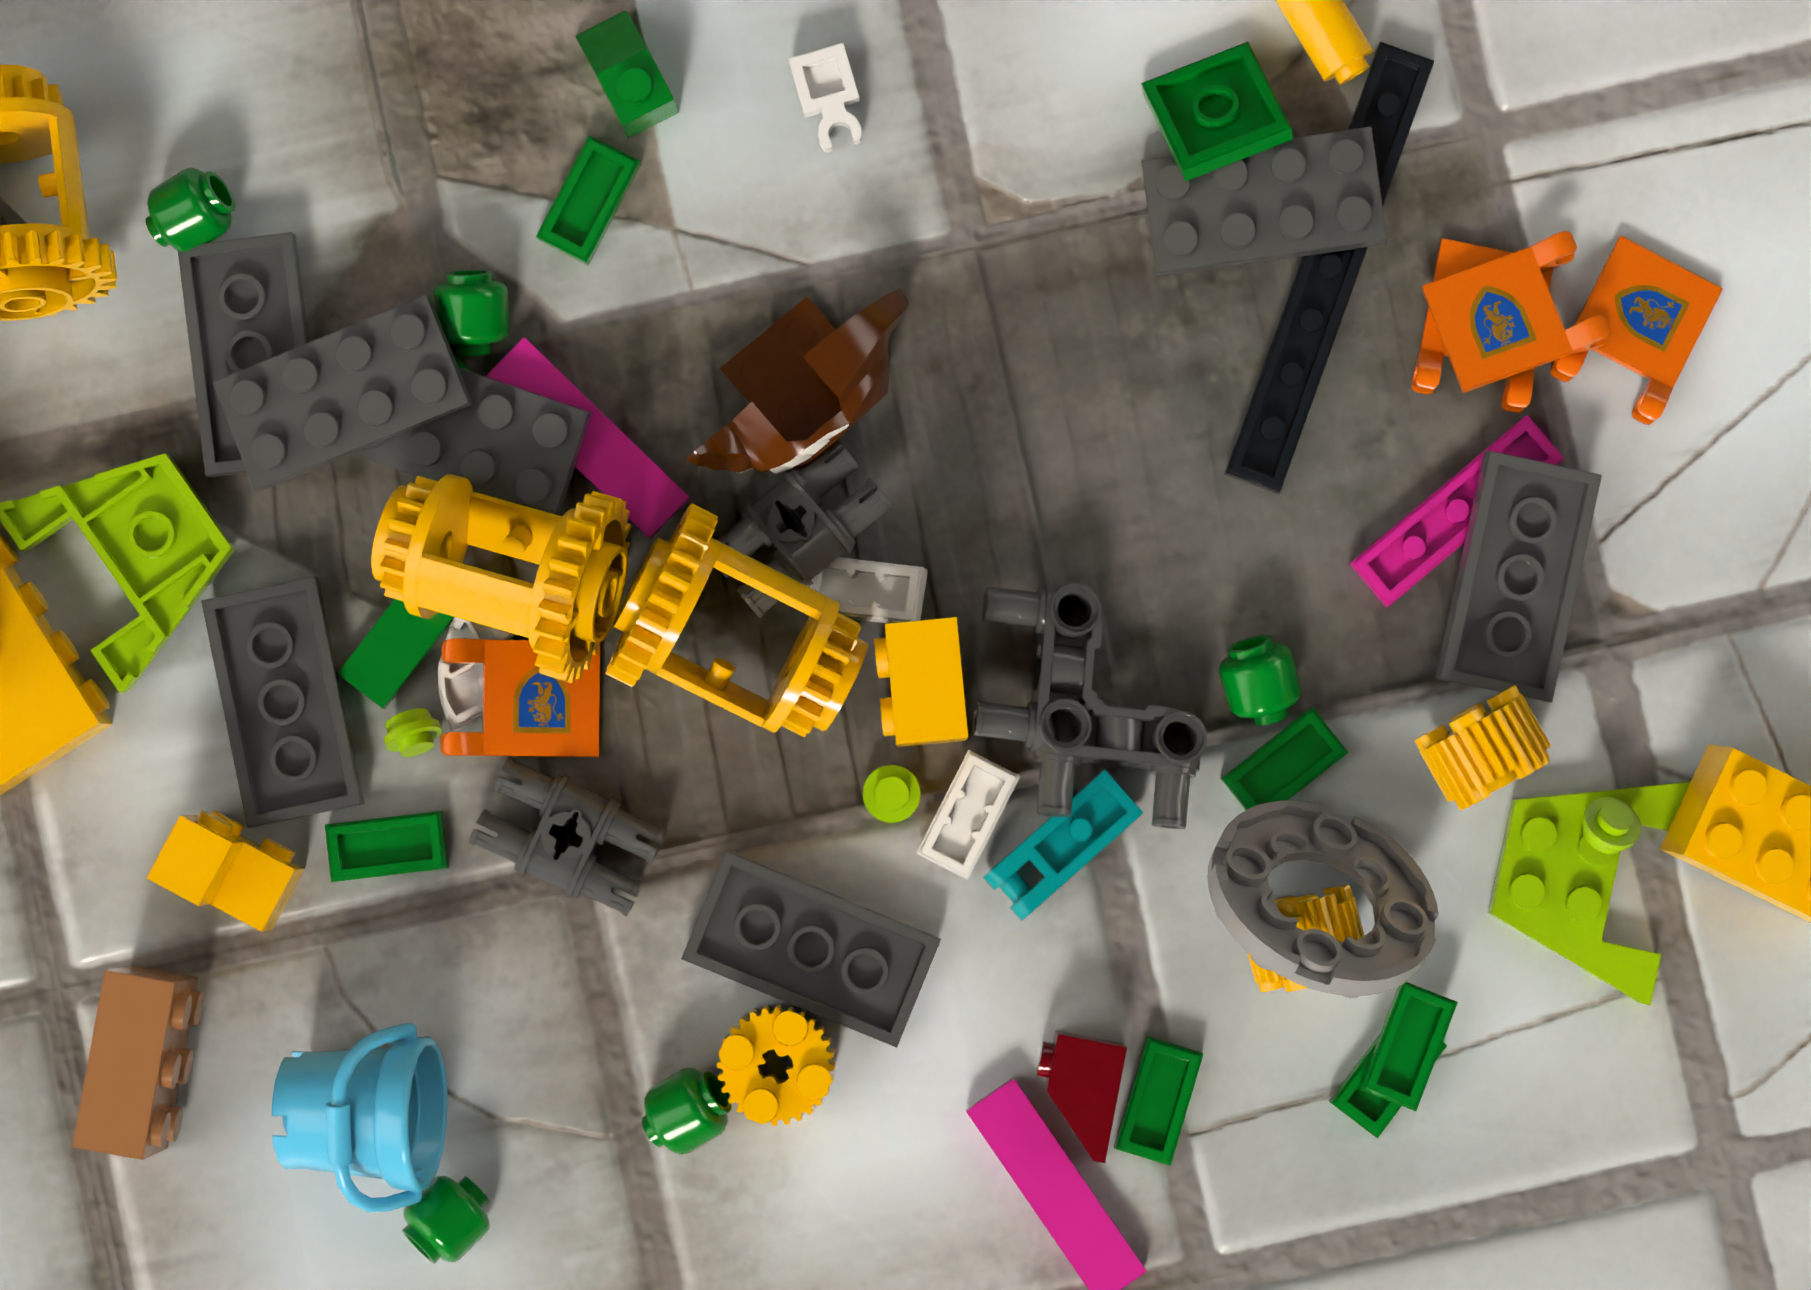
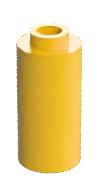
M1275 0L1324 82L1336 78L1338 83L1343 85L1370 67L1366 58L1374 50L1344 0Z

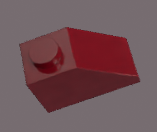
M1056 1030L1053 1043L1044 1041L1042 1043L1036 1076L1046 1078L1045 1089L1092 1160L1105 1163L1127 1047L1124 1043Z

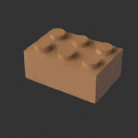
M134 965L104 971L72 1148L143 1160L167 1149L169 1141L175 1142L177 1140L183 1117V1108L175 1106L179 1083H187L193 1063V1050L186 1048L190 1025H198L204 1002V993L196 991L199 977Z

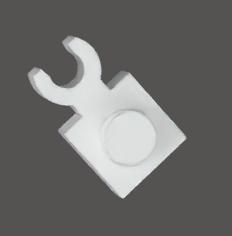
M844 43L788 58L804 117L821 113L822 120L818 127V139L825 153L832 152L829 134L837 126L848 128L854 145L860 144L862 141L860 123L854 115L846 112L845 106L860 102V97Z

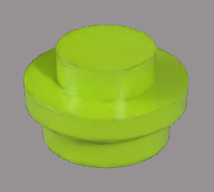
M411 709L401 712L386 721L387 734L384 737V743L388 751L400 752L402 757H413L434 747L433 740L442 733L439 721L432 719L428 709Z
M886 765L874 770L866 779L863 787L865 807L872 816L883 822L896 823L907 819L915 812L920 802L921 792L916 777L909 770L898 765Z
M1610 797L1598 798L1593 800L1584 811L1582 817L1584 837L1594 849L1602 853L1615 854L1626 850L1635 844L1641 834V822L1638 815L1628 804L1621 800Z

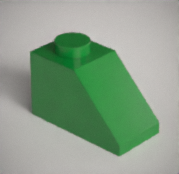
M626 10L575 36L628 139L679 113L674 97Z

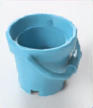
M405 1023L378 1030L360 1039L349 1050L291 1052L293 1057H284L275 1079L272 1098V1116H282L284 1129L287 1132V1136L272 1135L273 1147L278 1162L284 1169H307L335 1173L337 1186L348 1202L366 1212H388L420 1202L422 1190L429 1188L438 1172L447 1125L445 1065L441 1050L433 1038L430 1036L417 1037L416 1026L413 1023ZM392 1042L390 1047H379L383 1044ZM350 1175L384 1179L391 1188L407 1191L387 1197L371 1198L358 1190Z

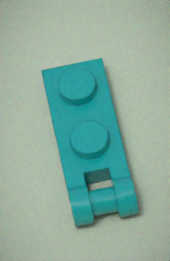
M1104 769L1073 796L1070 817L1051 816L984 875L983 878L993 890L999 887L1014 903L1010 909L1022 921L1138 819L1143 812ZM1029 860L1044 876L1032 888L1016 872Z

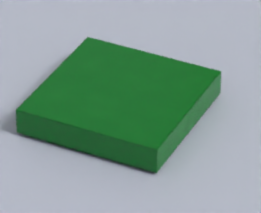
M1248 41L1141 83L1146 102L1185 182L1293 140L1292 128Z

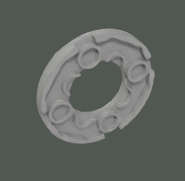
M1283 800L1268 802L1247 809L1236 816L1224 829L1211 855L1207 875L1208 888L1216 915L1232 937L1251 955L1252 960L1259 967L1274 971L1280 976L1307 988L1342 995L1347 998H1357L1359 996L1390 991L1403 985L1419 971L1436 941L1434 938V922L1439 915L1434 892L1420 867L1391 837L1357 816H1354L1352 822L1349 823L1341 817L1321 813L1322 804L1307 801ZM1309 860L1324 863L1346 874L1363 889L1373 906L1375 924L1372 931L1360 939L1354 940L1349 936L1344 941L1338 942L1325 931L1319 929L1302 930L1296 927L1298 920L1295 917H1285L1271 897L1273 890L1269 887L1268 882L1271 870L1284 862Z

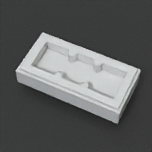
M838 557L812 579L814 584L810 587L840 602L838 613L850 619L888 624L920 621L928 570L918 566Z
M968 750L916 854L968 880L1020 776Z

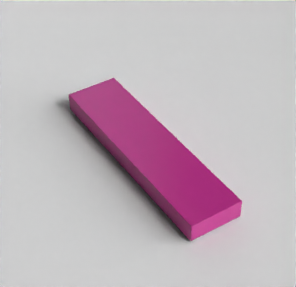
M525 337L486 375L487 377L593 412L575 467L603 494L626 501L625 509L630 510L628 519L650 540L691 499Z
M1528 415L1524 416L1484 450L1558 465L1565 459ZM1484 451L1349 563L1385 608L1394 603L1465 543Z
M1014 1077L966 1109L973 1123L1088 1290H1121L1147 1272Z

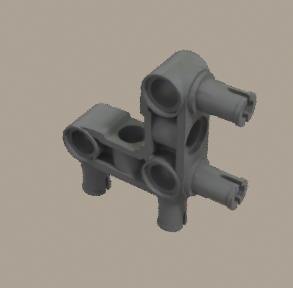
M1072 583L1065 586L1045 584L1044 587H1039L1037 592L987 587L983 601V621L1033 626L1034 632H1037L1032 697L1027 707L976 702L973 712L972 736L1023 741V746L1033 751V755L1036 756L1035 761L1041 763L1037 803L1038 815L1052 817L1071 816L1075 766H1079L1083 762L1149 769L1151 774L1156 775L1152 826L1167 829H1185L1187 824L1190 778L1196 777V772L1200 770L1201 753L1204 751L1207 742L1206 728L1202 721L1192 713L1166 706L1147 705L1140 710L1105 706L1102 699H1097V693L1092 690L1095 652L1101 648L1102 609L1100 599L1090 587L1080 583ZM1060 601H1076L1082 607L1085 616L1082 626L1072 627L1066 625L1058 615ZM1060 713L1071 719L1075 728V734L1071 742L1063 743L1051 736L1048 731V720L1052 714ZM1167 726L1179 727L1186 733L1189 745L1185 754H1174L1165 746L1163 734Z

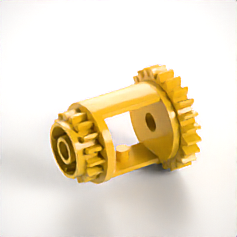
M7 64L0 65V164L28 161L53 153L55 172L39 175L38 183L44 198L58 196L61 225L24 223L0 226V320L13 321L35 319L49 315L54 316L65 309L75 311L78 310L77 303L94 304L96 303L95 297H107L109 295L108 289L116 288V281L118 279L114 251H110L109 244H100L99 238H90L74 114L67 107L63 106L59 86L57 84L47 85V79L40 71L26 66Z
M446 474L439 481L417 476L415 483L409 482L407 486H399L392 493L383 509L372 547V574L377 581H381L380 587L385 589L384 596L403 601L406 610L411 615L429 619L439 612L528 638L533 652L538 653L535 666L540 667V674L574 683L575 678L581 679L583 669H589L592 654H598L599 643L604 640L610 631L622 601L628 573V548L630 542L625 540L631 528V524L627 523L630 510L625 509L627 502L621 500V498L592 491V494H585L583 503L578 502L576 508H572L563 516L473 492L471 482L467 478L454 474ZM468 545L538 564L539 568L534 584L463 564Z
M692 503L684 512L679 524L676 525L670 540L667 542L657 537L639 568L613 624V627L623 631L616 644L617 646L610 658L611 660L605 674L634 687L636 681L640 679L644 669L772 733L777 732L781 726L802 737H805L807 733L809 734L813 727L823 732L826 731L847 698L866 656L868 643L857 637L862 626H860V623L838 613L840 602L711 538L718 522V516ZM713 568L810 616L796 639L768 700L731 682L730 679L735 671V667L724 659L715 658L709 670L671 652Z

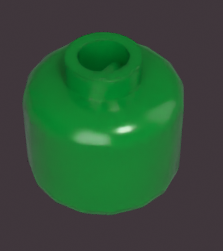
M190 167L180 171L151 190L147 201L150 216L146 218V226L152 237L161 246L167 247L171 245L177 251L186 252L204 243L212 242L230 229L232 222L231 212L235 210L234 198L223 180L214 172L208 171L204 173L199 169Z
M461 270L446 273L447 281L437 285L433 291V304L449 344L456 345V354L461 356L490 354L491 343L505 339L510 332L507 287L502 282L494 280L493 272L489 270Z
M1269 635L1254 636L1232 644L1227 649L1228 656L1219 665V675L1230 711L1240 718H1253L1255 724L1259 726L1273 724L1285 719L1289 715L1287 708L1292 706L1301 696V683L1290 648L1285 644L1273 642L1272 636Z
M684 1068L653 1086L645 1096L644 1108L646 1115L642 1118L643 1129L650 1141L657 1147L665 1145L670 1151L683 1155L693 1152L721 1135L728 1123L727 1113L732 1108L731 1104L727 1101L729 1099L728 1093H723L721 1090L724 1086L721 1081L709 1071L702 1073L695 1068Z
M437 1176L433 1179L429 1188L422 1190L420 1202L404 1208L403 1215L408 1225L402 1230V1233L433 1264L440 1258L447 1262H456L489 1230L490 1222L487 1214L482 1209L489 1202V1199L466 1176L459 1183L447 1176Z

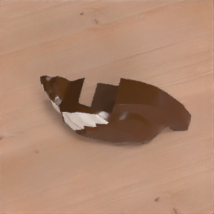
M899 288L881 297L851 317L836 330L808 297L803 299L720 368L749 402V405L730 423L696 449L686 461L695 466H706L714 471L729 470L742 474L754 469L763 473L777 474L792 468H802L820 455L888 393L890 373L889 339L909 306V302L902 290Z

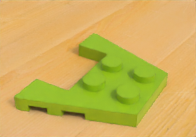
M166 453L101 472L88 479L64 486L58 485L39 491L40 493L0 503V522L20 551L26 553L74 520L139 613L137 618L90 650L119 693L123 694L134 687L236 550L174 460Z
M1690 782L1512 800L1488 913L1579 966L1597 979L1624 993L1634 1001L1651 1006L1661 954L1608 943L1602 940L1620 852L1606 854L1594 849L1584 837L1582 817L1584 811L1593 800L1610 797L1628 804L1638 815L1641 826L1668 831Z

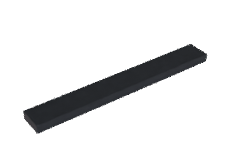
M1380 42L1348 130L1372 126L1383 206L1434 60ZM1368 247L1302 256L1224 475L1277 494L1280 493Z

